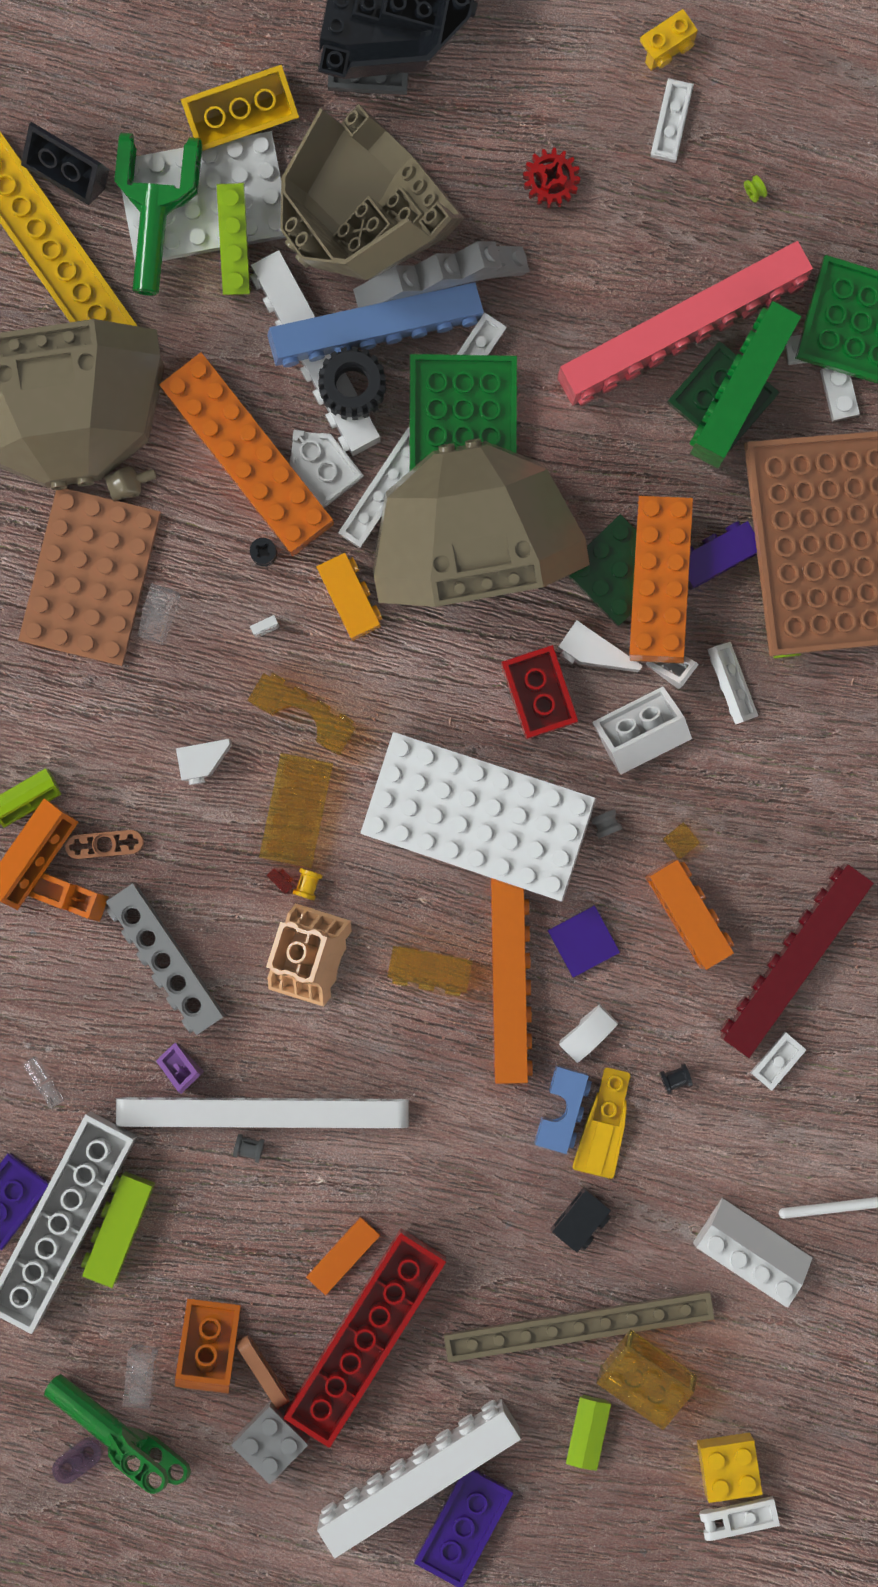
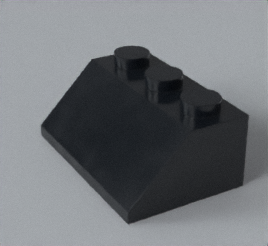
M31 122L29 124L21 165L85 204L90 205L105 190L110 169L35 123Z

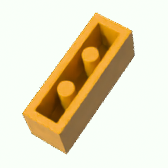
M343 553L316 566L352 641L381 628L379 621L383 618L377 606L371 607L367 599L371 593L365 581L359 582L355 574L359 572V568L353 557L348 559L346 553Z

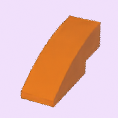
M47 873L42 874L28 895L57 908L98 922L102 918L107 904L106 901L109 896Z

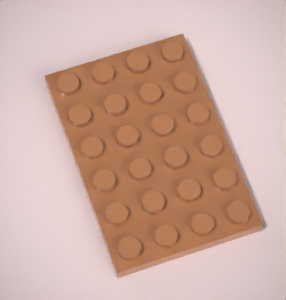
M70 489L56 490L18 641L123 667L161 512L120 501L114 502L111 499Z

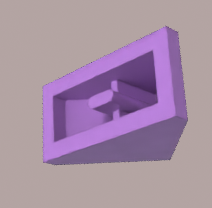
M174 1043L156 1060L180 1094L204 1073L202 1068L177 1043Z

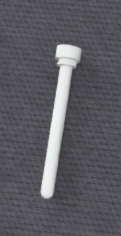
M878 1197L787 1207L779 1210V1216L782 1219L873 1209L878 1208Z

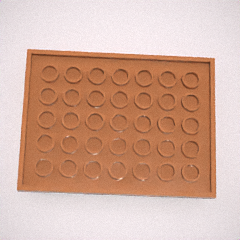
M878 431L746 442L744 448L769 656L878 646Z

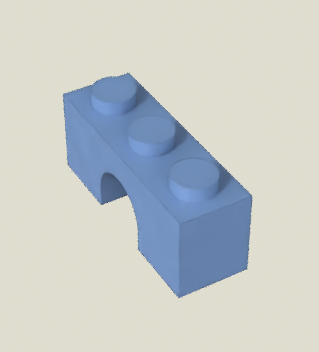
M556 1065L549 1092L565 1099L566 1110L561 1117L556 1119L541 1116L534 1141L536 1146L567 1154L568 1148L573 1149L577 1133L573 1132L575 1123L581 1122L584 1107L580 1106L583 1096L588 1097L592 1081L588 1080L589 1075L587 1073Z

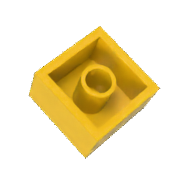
M750 1432L697 1440L704 1492L708 1503L763 1495L755 1442Z

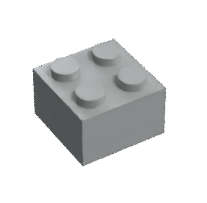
M271 1400L234 1437L231 1445L269 1484L308 1446L310 1440L308 1434L284 1420L285 1411L282 1408L277 1409Z

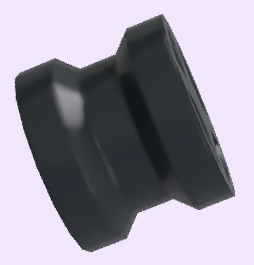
M258 538L250 546V555L257 565L267 567L276 561L277 549L270 539Z

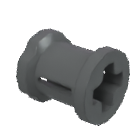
M238 1134L233 1157H247L259 1163L265 1140L260 1139L256 1141L244 1138L243 1134Z

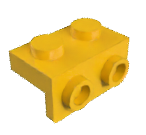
M683 9L640 37V42L647 51L645 63L650 71L656 67H665L672 61L674 55L679 52L684 54L694 46L698 30Z

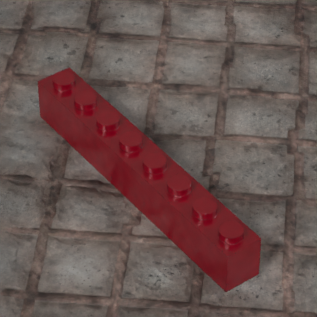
M843 864L841 867H835L829 876L831 880L826 889L822 887L814 896L813 900L816 902L810 911L806 909L797 921L800 923L799 927L795 932L790 931L782 942L785 945L779 954L774 953L767 963L769 969L764 976L760 974L752 983L751 988L754 990L749 997L744 996L735 1008L738 1011L732 1020L728 1018L720 1029L722 1035L719 1038L744 1056L751 1057L874 884V882L850 865Z

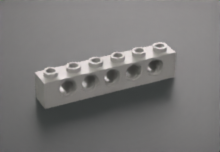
M132 883L106 901L109 906L106 909L109 916L114 922L119 920L124 928L121 931L122 935L129 944H135L139 950L136 953L137 957L144 966H150L154 972L151 975L152 979L160 989L162 987L165 988L169 994L166 998L174 1011L179 1009L184 1018L181 1021L189 1033L194 1031L197 1036L226 1016L136 883ZM132 908L140 912V920L136 924L131 923L127 918V914ZM147 930L152 931L156 938L151 946L144 944L142 936ZM160 953L168 954L171 959L170 965L167 968H162L158 965L157 958ZM181 975L184 977L186 985L183 990H177L173 987L172 980L174 976ZM191 997L197 998L201 1003V1008L198 1012H192L187 1007V1002Z

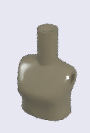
M131 466L121 468L115 473L105 476L114 502L123 498L139 496L141 494V484L157 479L154 469L137 474Z

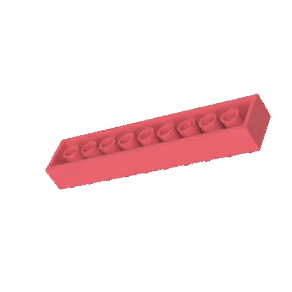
M796 241L560 366L557 379L571 405L574 406L579 403L580 406H583L594 399V394L603 391L605 394L618 386L617 382L625 378L627 381L636 378L641 374L640 370L647 366L650 369L657 367L664 362V357L670 354L677 356L688 349L687 345L694 341L697 344L704 342L711 337V332L717 329L722 332L734 325L733 321L741 316L743 319L751 317L758 312V307L764 304L769 307L772 301L777 303L781 300L780 296L788 291L790 295L804 288L803 284L809 280L808 276L813 267L801 245Z

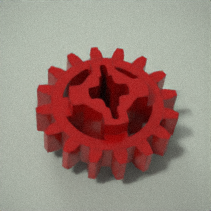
M556 148L552 149L551 154H547V151L542 149L541 157L534 153L532 155L533 163H526L525 168L528 171L523 172V179L528 181L524 183V190L531 189L529 192L530 199L535 196L538 197L537 205L546 201L547 208L551 207L552 202H556V205L561 207L562 199L570 202V193H577L578 188L575 185L580 184L581 177L575 175L579 173L580 168L579 166L572 167L575 159L571 157L567 160L565 158L566 151L558 155ZM563 167L568 172L569 179H567L568 177L563 174ZM556 171V179L553 178L547 185V177L550 178ZM534 176L536 177V180L540 181V189L535 184Z

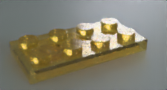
M280 753L259 858L312 868L333 763Z

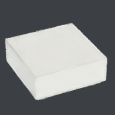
M274 615L250 626L253 635L257 638L280 627Z

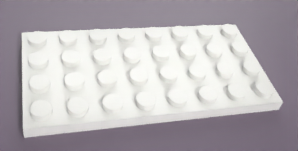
M393 732L360 834L558 901H563L597 798Z

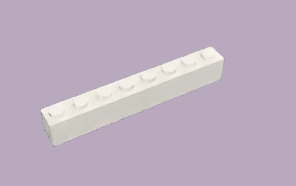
M279 250L251 265L253 274L250 275V278L257 290L262 288L266 296L262 300L269 313L274 311L278 318L275 321L276 326L315 317ZM330 354L325 355V358L319 361L310 362L309 359L301 361L303 367L300 370L306 382L312 381L316 390L312 392L319 405L324 404L318 386L319 370L323 368L324 360L331 358ZM343 373L336 382L338 391L348 397L358 396L346 373ZM327 408L329 413L325 414V417L331 428L337 427L341 436L338 437V441L344 452L349 450L351 455L355 456L381 442L380 436L370 417L364 418L360 416L358 420H352V417H347V420H345L339 414L335 416L331 413V409Z

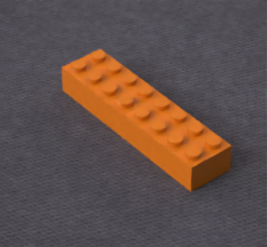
M202 352L159 384L167 398L292 557L334 525L331 516Z

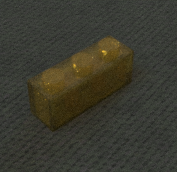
M393 945L387 978H392V984L408 986V982L419 984L418 989L434 991L435 987L445 988V994L460 996L461 992L467 993L473 960Z

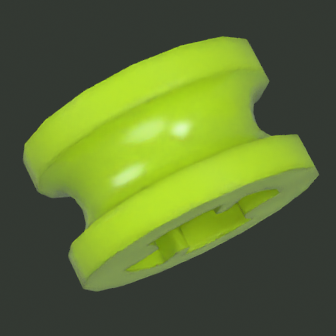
M758 175L753 176L752 181H744L746 193L754 203L759 201V197H767L766 187Z

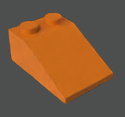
M187 1299L175 1387L229 1394L241 1305Z

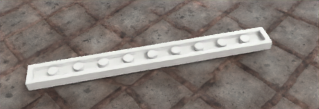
M484 313L457 355H489L507 327L487 313ZM409 427L338 532L340 536L358 548L362 547L382 517L386 491L409 472Z

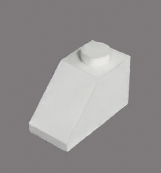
M225 739L176 748L181 780L189 781V785L205 783L204 778L211 777L232 747L231 740Z

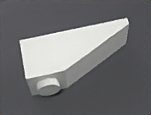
M577 620L557 648L561 652L559 656L570 664H573L575 661L580 665L637 673L643 666L637 661H630V656Z

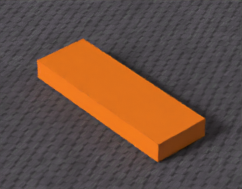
M360 1216L307 1274L306 1278L326 1296L379 1238L380 1233Z

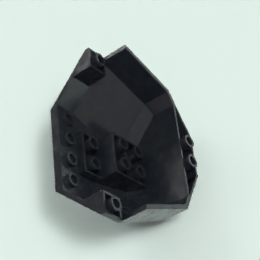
M327 0L319 36L318 72L342 79L421 72L462 29L470 17L474 18L478 1Z

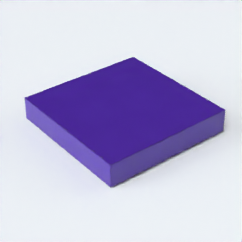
M595 905L547 930L572 978L620 953Z

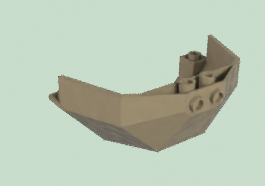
M360 104L347 115L342 123H339L325 110L320 108L281 177L280 230L287 238L285 244L293 252L297 253L295 258L306 268L310 265L316 269L368 280L446 239L465 219L420 162Z
M90 319L1 332L0 469L52 490H63L67 488V485L71 484L90 486L94 484V481L103 479L148 443L160 391L159 384L162 382L165 368L160 355L157 330Z
M471 439L465 441L463 446L455 447L452 443L438 446L439 450L432 451L386 491L373 564V574L379 603L438 607L543 588L588 566L589 558L586 539L544 463L489 442H481V439Z

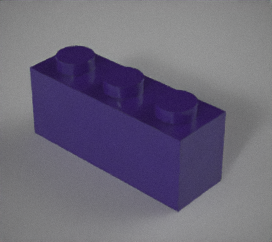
M737 521L725 528L727 532L719 537L715 533L702 540L703 545L695 550L693 546L690 547L688 582L690 591L757 555L755 533L748 521L743 524Z

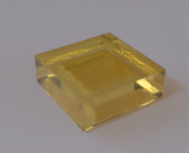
M684 822L662 838L678 860L700 843Z

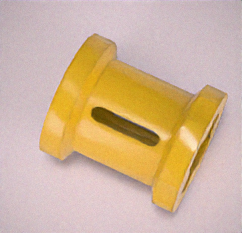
M300 868L299 882L292 894L315 900L316 896L314 893L318 881L322 879L323 875Z

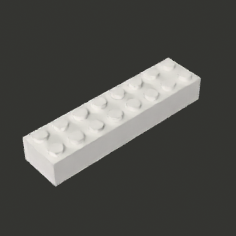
M91 1111L85 1114L0 1276V1318L30 1334L38 1328L138 1137L137 1135L120 1126H116V1124Z
M500 1399L497 1402L495 1400L489 1401L482 1406V1411L474 1417L472 1414L467 1415L458 1422L459 1426L452 1431L446 1429L435 1437L436 1441L427 1446L425 1443L417 1447L412 1452L413 1456L406 1460L401 1458L390 1465L391 1470L383 1475L377 1473L367 1480L366 1486L361 1489L355 1487L344 1495L345 1499L337 1504L331 1502L321 1510L322 1514L319 1516L317 1531L334 1559L520 1441L519 1425L503 1400Z

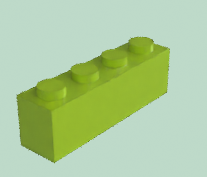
M216 184L223 295L250 294L245 184Z
M126 1171L121 1177L116 1176L111 1188V1192L115 1193L111 1203L106 1202L101 1213V1217L105 1218L102 1227H96L91 1242L95 1243L92 1252H86L81 1267L85 1269L82 1277L110 1288L114 1287L155 1186L154 1182Z

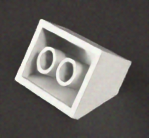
M663 686L592 722L620 775L692 739L685 717Z

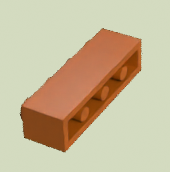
M45 798L0 861V902L17 911L78 824V821Z

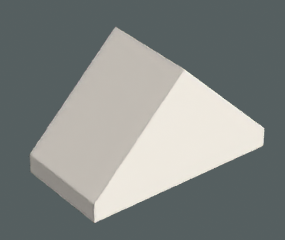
M684 656V663H646L649 668L677 689L684 685L699 665Z

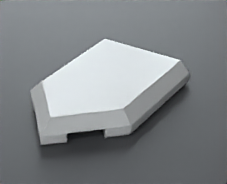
M300 430L293 431L290 466L323 508L327 507L364 477L331 434L311 433Z

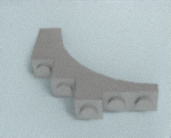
M477 241L455 254L436 253L415 266L396 265L356 287L353 291L357 306L360 308L479 280L506 276H523L530 272L523 246H496V242Z

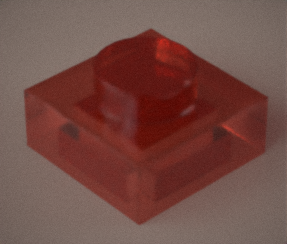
M273 868L266 875L285 895L294 888L291 884L294 879L283 868L280 871Z

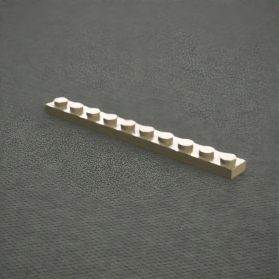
M703 1291L444 1333V1341L449 1363L714 1320V1312L710 1291Z

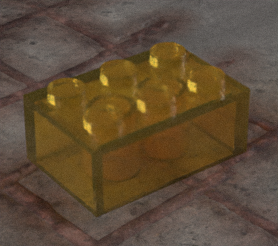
M630 1329L600 1367L596 1384L664 1430L694 1394L697 1376Z

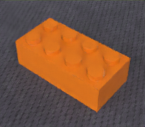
M671 860L646 875L645 878L699 968L707 970L734 954L731 949L734 943L727 932L720 931L717 926L720 923L718 916L712 908L709 909L705 906L703 900L706 897L698 885H693L689 877L692 876V873L685 862L679 863L678 860Z

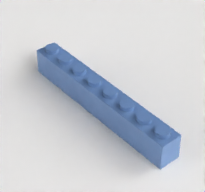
M473 282L273 326L269 328L267 337L275 366L292 367L299 364V361L309 359L310 362L325 358V355L331 354L334 351L338 354L341 352V348L344 347L347 350H351L352 346L361 348V350H368L382 342H386V344L398 343L404 337L412 336L413 339L426 336L427 332L437 330V333H444L458 325L471 327L478 323L484 311L476 283Z

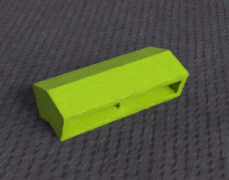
M43 769L0 794V824L3 828L36 810L44 798L51 801L62 795L49 769Z
M587 1395L580 1397L566 1464L581 1469L597 1471L611 1403L607 1400Z

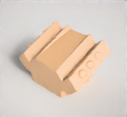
M295 904L288 912L285 923L280 922L266 966L270 968L267 978L268 989L324 1007L331 998V987L337 980L338 967L346 950V939L352 932L351 921Z

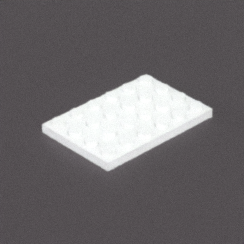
M272 131L244 136L202 151L198 194L184 206L174 209L167 215L162 261L220 250L216 184H245L248 245L286 238L280 230L281 176ZM184 147L136 156L134 182L175 185L176 188H180ZM122 191L135 260L140 212Z

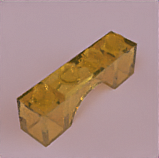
M272 672L270 676L263 673L247 701L271 716L286 708H298L306 711L313 717L316 723V742L341 757L357 730L352 726L354 721L341 713L339 717L329 712L331 707L320 700H317L316 703L308 700V693L294 686L292 690L283 685L286 680Z

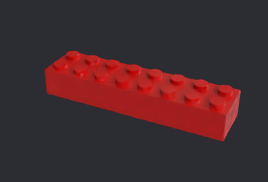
M400 1228L285 1411L284 1420L328 1448L331 1447L446 1263L445 1255Z

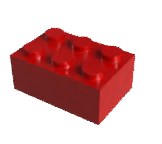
M553 645L501 662V667L526 740L574 725L578 722Z

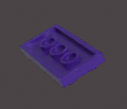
M475 1469L457 1480L418 1552L414 1564L456 1587H464L511 1499L513 1490Z

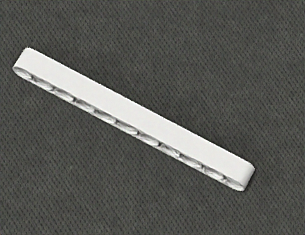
M116 1098V1126L408 1128L409 1100Z

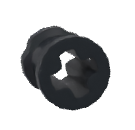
M685 1063L681 1064V1068L666 1073L664 1071L660 1072L667 1095L672 1094L674 1089L683 1086H693Z

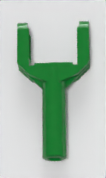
M121 132L118 140L114 181L140 212L132 291L140 295L155 296L159 294L166 218L170 212L184 206L198 194L202 141L201 138L189 137L184 145L180 188H176L175 185L134 182L137 153L134 136L132 133Z
M62 1374L53 1378L48 1384L44 1396L108 1447V1456L113 1465L146 1492L155 1494L163 1491L168 1483L178 1485L189 1479L191 1469L187 1461L156 1436L141 1429L126 1426ZM154 1447L159 1448L163 1454L162 1460L159 1463L150 1457V1452ZM135 1458L140 1460V1467L137 1471H133L128 1467L127 1462ZM174 1464H179L183 1468V1476L180 1480L173 1478L171 1475V1468ZM152 1472H155L162 1478V1483L158 1488L152 1487L149 1483V1476Z

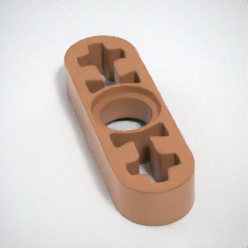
M135 830L74 835L67 840L65 850L74 859L136 854L143 849L144 838L140 832ZM131 834H133V838L138 839L139 842L134 845L133 850H130L128 845H121V851L117 852L118 842L115 837L116 835H120V841L128 840ZM93 837L92 848L94 854H90L91 849H82L79 855H77V851L72 850L71 847L76 844V840L79 839L81 844H89V838ZM102 837H108L112 841V848L108 852H102L98 848V841Z
M247 1335L236 1342L241 1355L274 1406L279 1409L290 1402L285 1388L254 1340Z

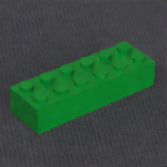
M772 301L769 309L766 307L762 308L752 327L757 331L750 330L740 349V352L744 353V355L737 354L727 375L731 376V379L724 378L714 397L719 400L718 403L711 402L702 419L706 423L705 427L699 424L689 443L693 446L690 452L691 455L717 469L719 468L801 318L800 315Z

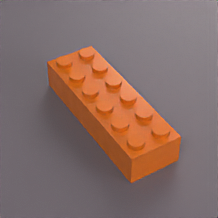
M639 496L629 651L630 661L684 663L693 498Z

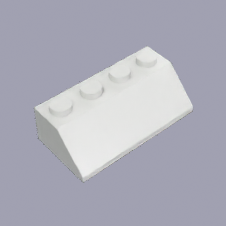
M721 1198L693 1242L696 1248L787 1308L802 1287L812 1261L810 1255L724 1198Z

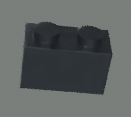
M583 1187L550 1228L551 1232L578 1253L581 1248L585 1250L594 1239L592 1236L594 1231L598 1227L602 1229L611 1218L609 1215L611 1210L603 1201Z

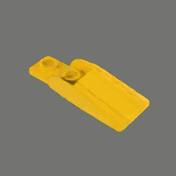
M609 1067L604 1068L599 1092L595 1095L583 1127L572 1165L574 1170L605 1178H614L625 1127L627 1109L625 1096L630 1080L628 1072Z

